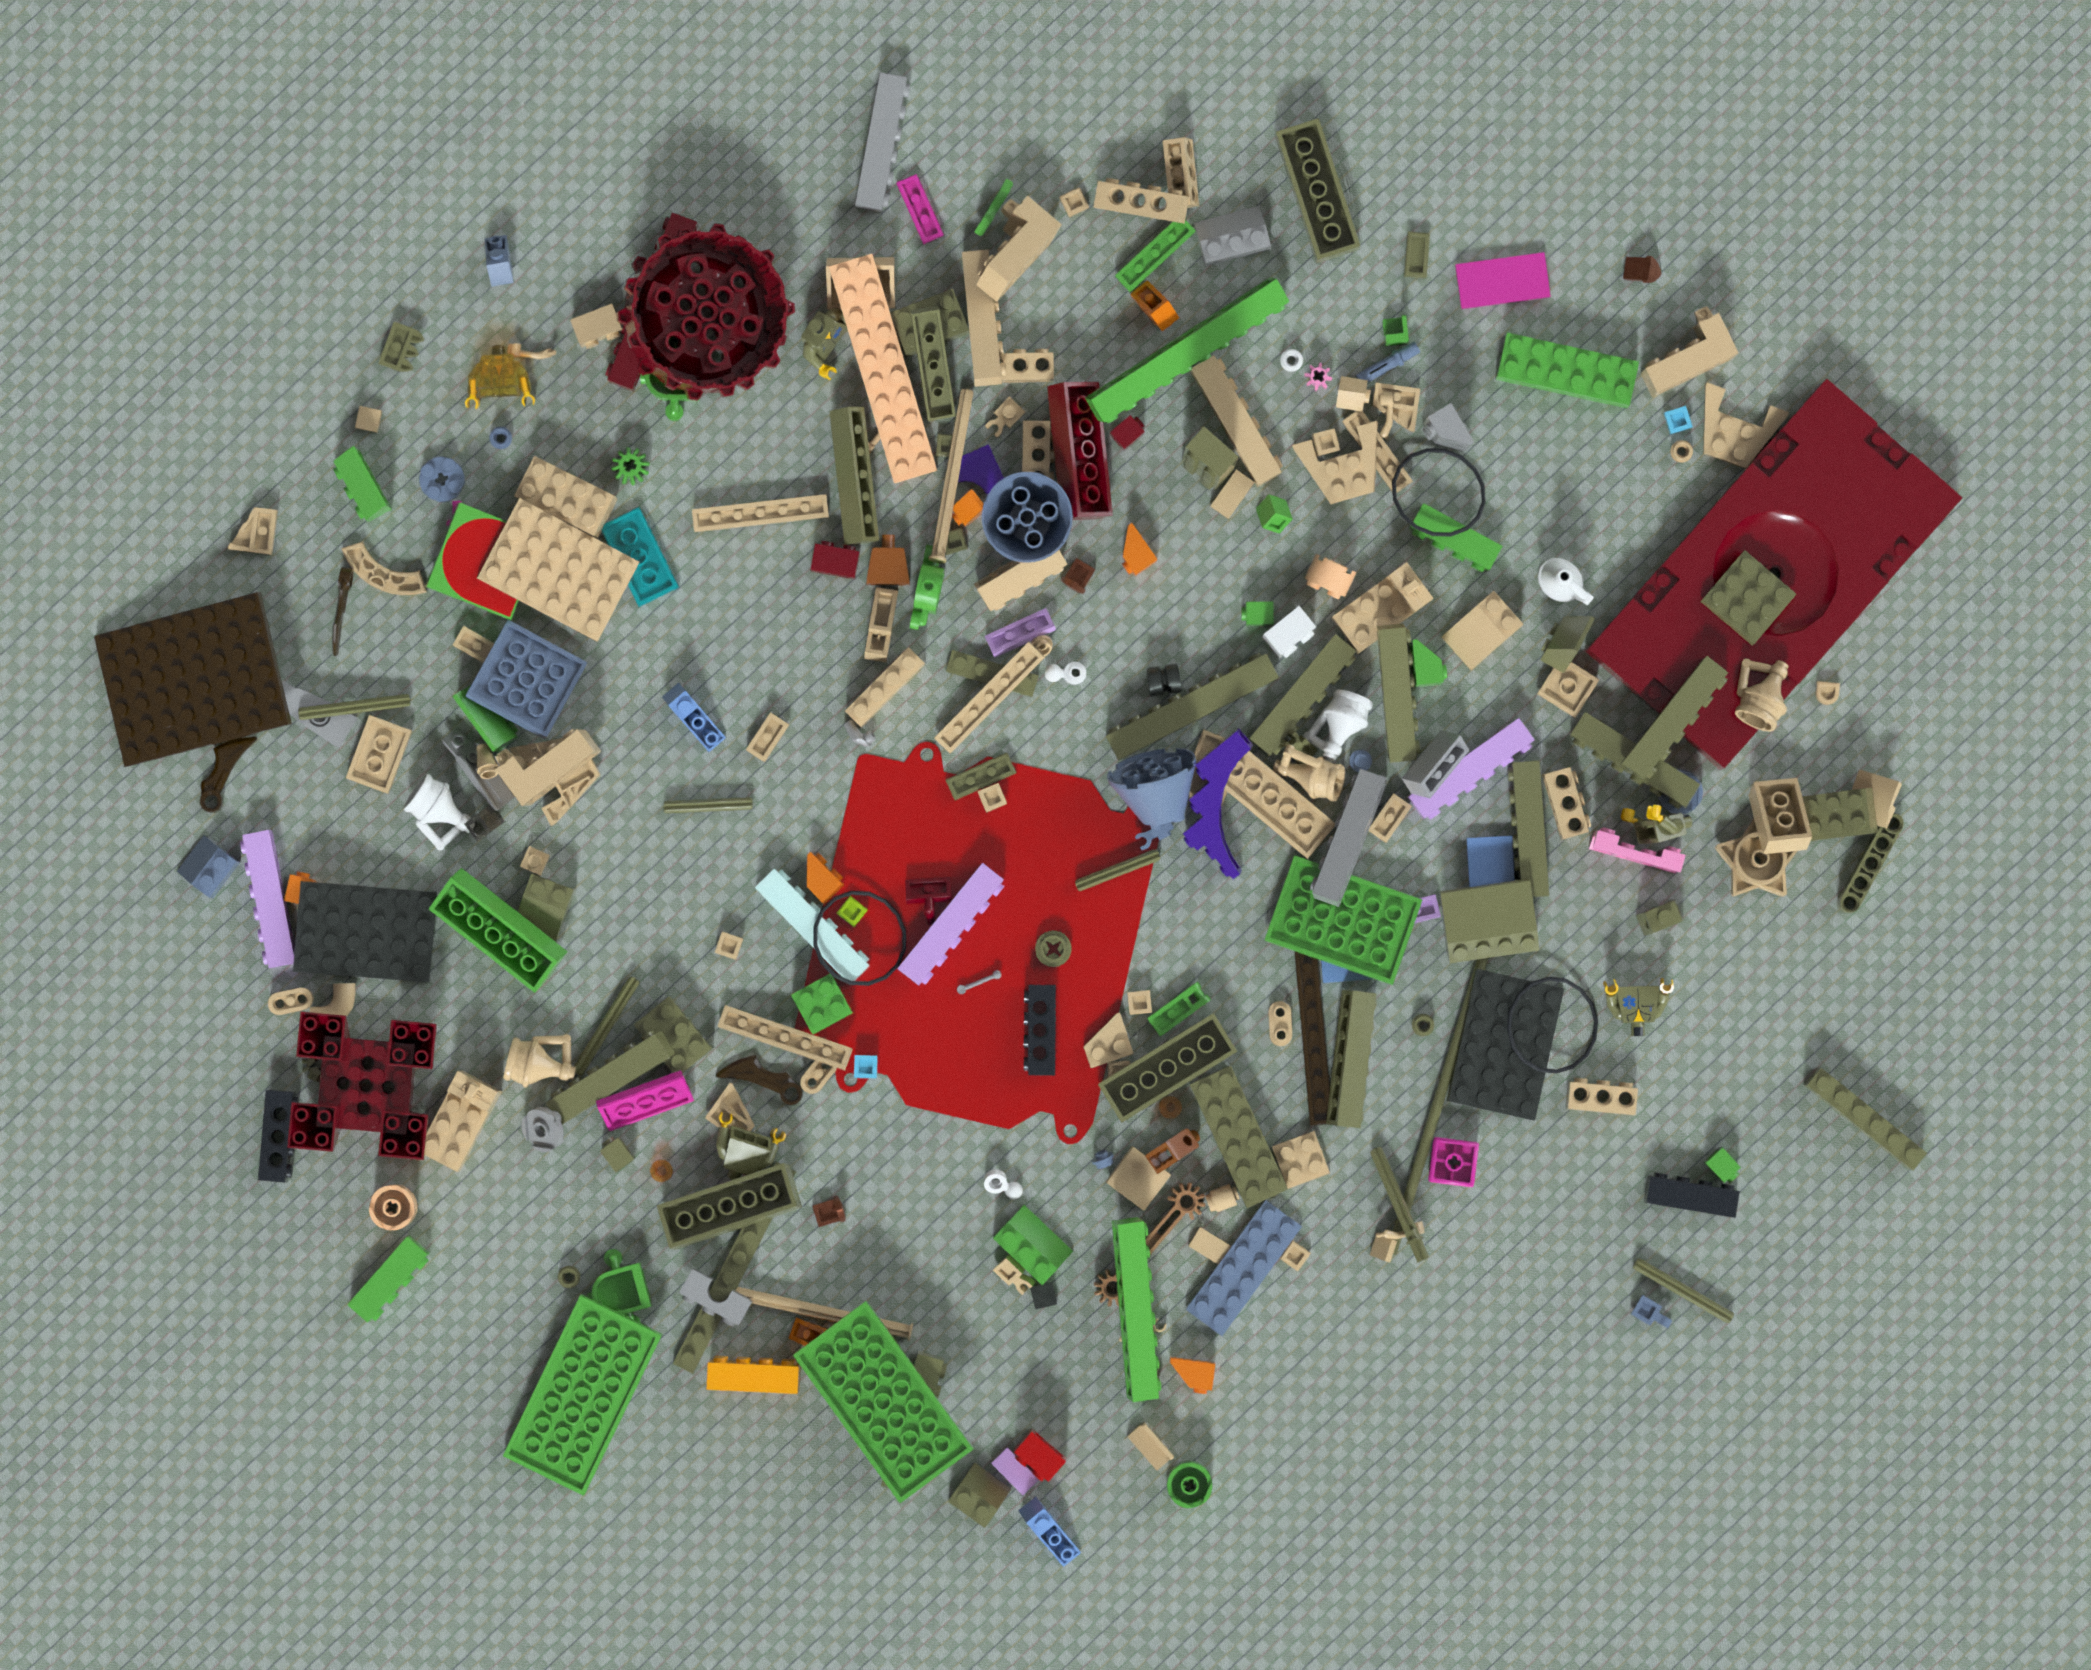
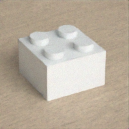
M1298 606L1268 630L1262 638L1278 658L1282 655L1287 658L1296 651L1297 647L1295 645L1301 641L1304 644L1315 635L1313 630L1316 626L1301 607Z

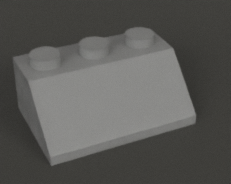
M1259 206L1193 223L1205 267L1267 251L1271 248L1266 224Z
M1452 403L1428 416L1423 423L1424 428L1422 431L1428 441L1432 439L1434 444L1467 451L1474 443Z

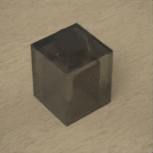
M489 805L464 823V825L478 842L503 824L505 820L498 811H495Z

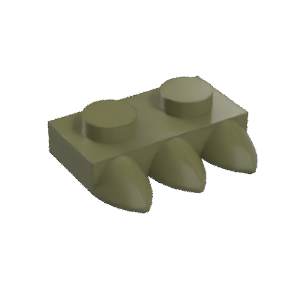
M394 322L378 364L398 372L413 370L412 364L405 358L419 355L417 349L411 343L423 342L425 340L424 337L416 329Z

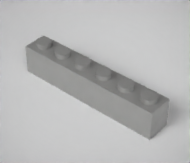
M880 72L855 203L856 208L882 213L883 207H888L890 194H886L888 185L892 186L894 172H890L892 163L896 164L898 150H894L896 141L900 142L902 128L898 127L900 119L904 120L906 106H903L904 97L908 98L911 84H907V77Z
M1360 769L1358 775L1354 774L1350 785L1353 789L1350 796L1346 795L1343 802L1344 812L1342 816L1339 815L1335 822L1334 828L1337 830L1334 837L1330 836L1326 849H1329L1326 857L1321 858L1318 867L1321 870L1318 878L1315 877L1311 884L1310 890L1313 891L1312 894L1315 899L1337 907L1340 906L1387 785L1385 777Z

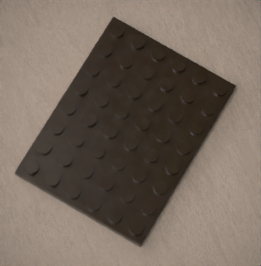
M261 592L251 593L94 636L124 767L150 762L292 724Z

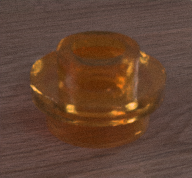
M1167 1096L1161 1100L1159 1110L1165 1118L1172 1119L1181 1113L1182 1105L1176 1097ZM1173 1103L1175 1106L1174 1111H1167L1166 1105Z
M657 1160L652 1164L650 1174L655 1181L665 1182L671 1178L673 1168L668 1161ZM661 1166L666 1169L664 1175L658 1174L657 1170Z

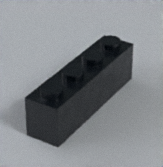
M1654 1172V1176H1648L1644 1203L1736 1218L1740 1191L1734 1190V1185L1721 1183V1188L1713 1187L1712 1182L1699 1180V1183L1695 1184L1690 1183V1178L1677 1176L1676 1180L1667 1179L1668 1174Z

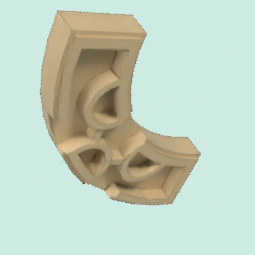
M363 541L341 548L354 572L371 586L396 595H417L427 592L420 570L397 572L383 567L372 558Z

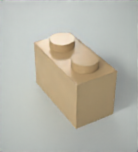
M613 304L570 320L580 346H586V349L599 345L598 341L607 338V341L620 337L619 333L622 332V326L617 322Z

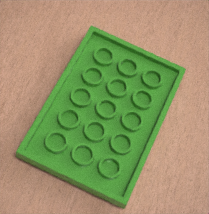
M1294 855L1264 941L1393 985L1423 900L1351 875L1340 906H1334L1315 899L1312 894L1313 891L1310 890L1313 879L1315 877L1318 878L1320 874L1319 864Z

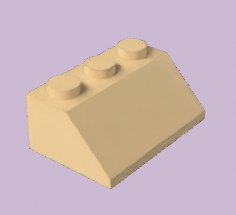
M874 257L888 307L895 308L894 257ZM827 258V309H841L829 266L855 258Z

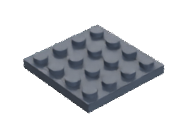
M507 620L465 697L546 740L587 662L518 624Z

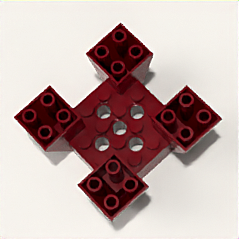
M300 1011L296 1057L322 1059L318 1103L292 1102L287 1148L333 1152L341 1129L380 1132L378 1156L424 1160L428 1114L411 1112L416 1068L433 1069L437 1024L391 1020L389 1041L350 1038L346 1015ZM367 1056L372 1057L375 1062L371 1069H367L364 1066V1059ZM342 1077H347L350 1081V1085L346 1090L342 1089L339 1085ZM364 1079H369L372 1082V1089L368 1092L362 1088ZM387 1081H392L395 1085V1090L391 1094L384 1090V1085ZM363 1101L368 1102L370 1105V1111L367 1114H363L359 1109Z

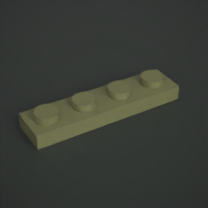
M952 650L946 672L987 684L1005 665ZM1029 673L1012 692L1033 697L1039 675Z

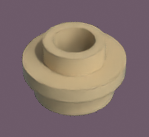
M1679 440L1671 446L1670 454L1676 462L1684 463L1692 457L1693 448L1689 442ZM1678 448H1683L1685 455L1680 456L1677 453Z
M1037 636L1031 641V644L1044 656L1048 655L1052 650L1053 643L1048 636Z

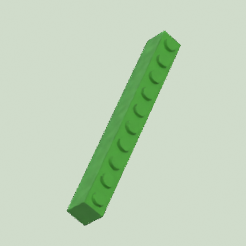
M1269 277L1086 396L1085 399L1098 421L1110 423L1117 419L1118 414L1123 410L1128 411L1137 405L1136 402L1140 399H1146L1156 393L1155 389L1161 385L1165 387L1174 381V377L1181 373L1183 375L1192 370V365L1198 361L1204 362L1211 357L1210 353L1217 349L1222 350L1230 344L1229 341L1233 338H1240L1248 333L1247 329L1253 325L1259 326L1267 320L1266 317L1270 314H1277L1284 310V305L1290 301L1278 280Z

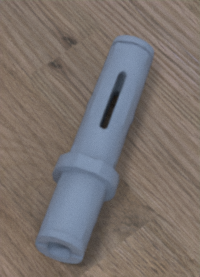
M1413 341L1397 351L1396 349L1391 351V355L1374 363L1355 376L1357 379L1368 380L1369 383L1398 365L1399 367L1403 366L1405 361L1419 354L1420 350ZM1386 365L1385 367H1383V368L1379 369L1378 371L1372 373L1373 371L1377 370L1378 368H1380V367Z

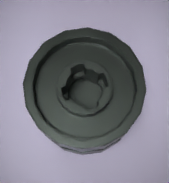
M1177 663L1165 665L1163 669L1159 666L1146 668L1150 697L1163 695L1165 691L1169 694L1182 692Z

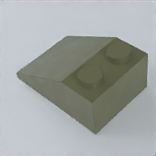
M531 874L518 913L557 942L576 890Z

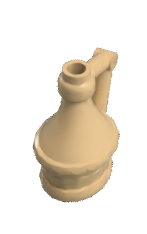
M1749 659L1742 661L1737 695L1741 697V702L1735 710L1736 716L1741 721L1762 731L1771 732L1776 729L1777 721L1787 711L1781 695V683L1788 673V665L1785 662L1777 660L1771 666L1765 663L1750 661ZM1750 670L1769 673L1767 678L1761 683L1747 687Z
M1288 744L1283 752L1282 759H1277L1273 771L1278 773L1279 776L1295 779L1312 799L1319 797L1328 798L1330 801H1337L1341 795L1345 780V768L1341 764H1334L1326 760L1323 756L1314 758ZM1292 757L1304 763L1294 764L1290 760Z
M570 1035L534 1036L531 1041H520L519 1038H513L503 1079L506 1081L513 1080L522 1084L525 1088L530 1084L549 1077H559V1079L564 1081L574 1080L576 1067L570 1064ZM562 1044L563 1063L561 1064L552 1059L541 1045Z

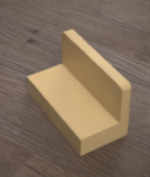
M1145 1421L1127 1436L1156 1470H1159L1165 1463L1174 1458V1455Z

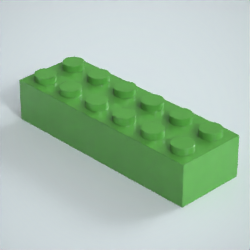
M1507 332L1504 337L1495 380L1628 408L1631 403L1639 361Z
M462 868L448 880L429 908L431 912L534 993L546 983L568 952Z

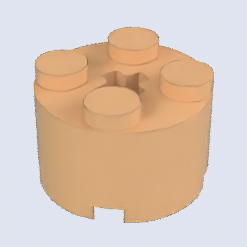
M1315 554L1305 576V579L1308 580L1306 585L1317 590L1323 587L1328 590V595L1340 599L1341 596L1346 597L1357 572L1353 570L1351 574L1347 573V567L1326 557L1321 561L1319 560L1320 555Z
M398 1184L384 1186L378 1189L371 1198L369 1206L371 1219L378 1227L386 1230L402 1229L414 1220L417 1214V1200L414 1194L405 1186ZM390 1202H392L393 1204L397 1203V1213L395 1211H389L388 1208L391 1207Z

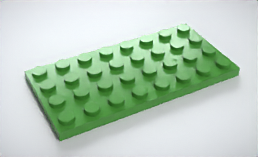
M581 1294L503 1456L584 1496L663 1334Z
M867 1301L793 1355L899 1503H902L974 1449Z

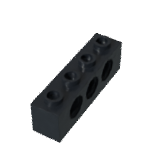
M1029 985V989H1024V1003H1028V1012H1024V1025H1028V1034H1024V1048H1028V1057H1024V1071H1028V1075H1055L1056 985ZM1036 1001H1043L1046 1004L1047 1008L1043 1014L1034 1012L1033 1005ZM1038 1023L1044 1024L1046 1027V1033L1042 1037H1038L1033 1033V1027ZM1042 1046L1046 1049V1056L1043 1059H1036L1033 1056L1035 1047Z
M265 1091L258 1172L259 1181L286 1183L288 1178H292L293 1165L290 1164V1155H294L295 1148H287L291 1104L292 1102H299V1097H295L296 1092ZM279 1107L284 1108L287 1113L283 1120H279L276 1117V1110ZM276 1130L283 1131L285 1135L281 1143L276 1142L274 1139ZM275 1152L282 1155L283 1160L280 1165H275L272 1162V1155Z

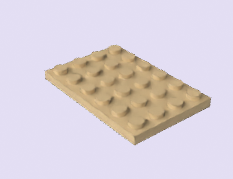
M519 498L477 579L598 642L639 561Z

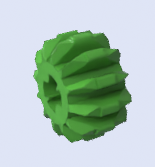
M626 447L627 455H624L619 450L618 455L621 459H612L614 463L619 465L613 466L611 469L612 471H619L615 475L617 480L624 476L622 484L626 485L628 479H630L631 485L634 486L636 483L635 478H638L640 482L644 481L640 476L641 473L644 475L649 474L643 467L650 466V463L647 461L642 462L647 456L643 453L638 457V448H635L633 454H631L630 447ZM634 461L636 469H631L630 472H627L626 463L630 464Z

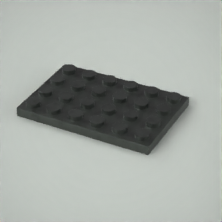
M300 881L293 972L429 982L435 914L429 908L437 898V892Z
M1476 969L1447 1101L1535 1121L1546 1073L1538 1072L1521 1061L1511 1047L1507 1032L1509 1009L1516 995L1532 981ZM1542 983L1532 986L1520 997L1513 1010L1511 1031L1515 1046L1524 1058L1540 1068H1547L1564 988Z

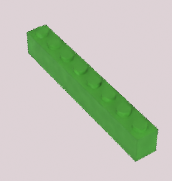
M1138 1217L1113 1220L1111 1222L1126 1396L1132 1402L1158 1399L1159 1391H1161V1382L1157 1378L1159 1359L1155 1356L1157 1337L1153 1333V1325H1155L1156 1319L1154 1312L1151 1310L1154 1296L1149 1286V1281L1152 1280V1273L1147 1263V1259L1150 1258V1251L1145 1240V1236H1148V1228L1146 1223Z

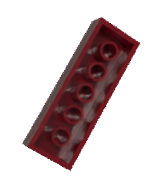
M1061 382L1047 386L1057 483L1063 488L1069 498L1073 520H1096L1113 516L1103 422L1097 420L1085 399L1086 396L1100 388L1099 382Z

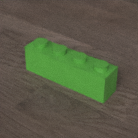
M1424 503L1413 520L1416 525L1432 532H1453L1466 527ZM1412 526L1409 528L1413 531V536L1424 540V538L1431 540V545L1441 551L1447 549L1453 552L1452 557L1461 562L1464 559L1471 562V567L1482 573L1484 570L1489 571L1503 547L1472 529L1446 537L1431 536L1416 530Z
M410 1235L407 1236L347 1305L367 1323L372 1319L376 1322L384 1313L382 1310L383 1306L387 1302L392 1304L399 1296L397 1290L402 1285L406 1287L414 1279L411 1274L417 1268L421 1270L428 1263L429 1260L426 1257L430 1253Z

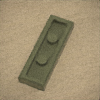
M1004 753L948 778L946 782L954 800H958L1014 775L1016 771L1008 753Z

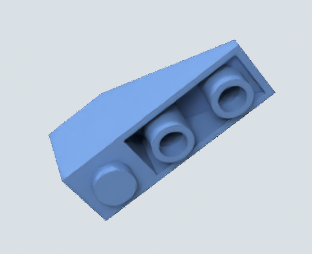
M677 683L662 696L667 705L708 752L726 738L680 683Z
M1037 1497L1018 1510L1028 1526L1063 1567L1081 1553Z

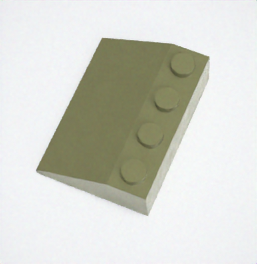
M1530 878L1440 891L1445 946L1449 963L1539 951Z

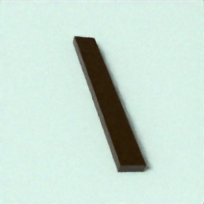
M1294 951L1310 1126L1325 1125L1330 1088L1318 959Z

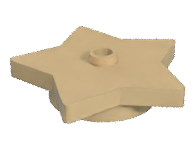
M1754 818L1741 838L1715 846L1716 851L1731 868L1732 897L1756 888L1781 897L1787 895L1785 868L1797 851L1763 854ZM1754 857H1758L1760 859V864H1757L1755 862Z

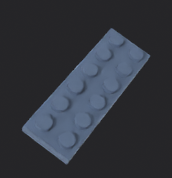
M1264 1200L1185 1309L1223 1336L1302 1226L1267 1200Z

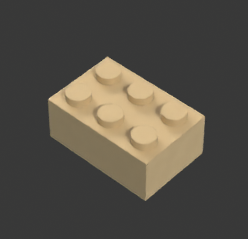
M1789 778L1753 782L1748 796L1763 854L1807 850L1812 839V833L1798 779Z

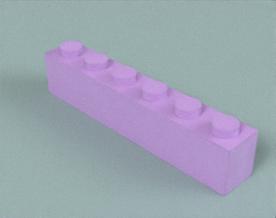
M1518 718L1464 756L1430 799L1414 794L1407 798L1422 819L1428 817L1431 820L1441 813L1439 810L1441 806L1447 804L1449 807L1458 801L1457 795L1462 791H1465L1466 794L1477 787L1475 782L1483 777L1484 780H1487L1496 773L1494 769L1500 764L1504 768L1514 761L1512 757L1517 752L1523 754L1533 746L1530 743L1534 741V738Z
M265 830L242 835L243 840L240 841L243 854H246L248 861L245 863V871L247 876H251L252 885H249L251 898H255L256 907H253L256 920H259L261 929H258V937L260 943L264 942L265 951H262L263 962L265 965L268 964V968L291 965L294 962L295 943L287 903L284 901L285 892L272 830Z
M982 863L897 969L917 985L921 983L926 985L934 975L930 971L935 965L940 967L948 957L945 955L950 947L954 950L962 940L959 935L965 929L968 932L976 923L973 919L978 912L983 914L990 905L987 901L992 894L997 896L1004 888V885L1001 884L1004 879Z

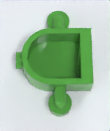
M670 337L668 340L669 345L672 348H677V339ZM652 373L644 376L640 374L641 384H646L653 396L663 401H670L665 410L667 418L671 421L680 420L683 417L684 411L679 401H692L687 399L684 390L678 388L671 390L665 387V383L659 381V378Z
M926 544L909 628L918 630L919 626H925L928 614L936 615L945 568L938 567L939 563L928 559L932 554L933 545Z
M610 1249L605 1253L604 1261L611 1267V1270L603 1273L596 1279L592 1292L587 1293V1296L641 1323L639 1317L633 1314V1312L653 1306L641 1262L620 1267L623 1260L622 1253L618 1249Z

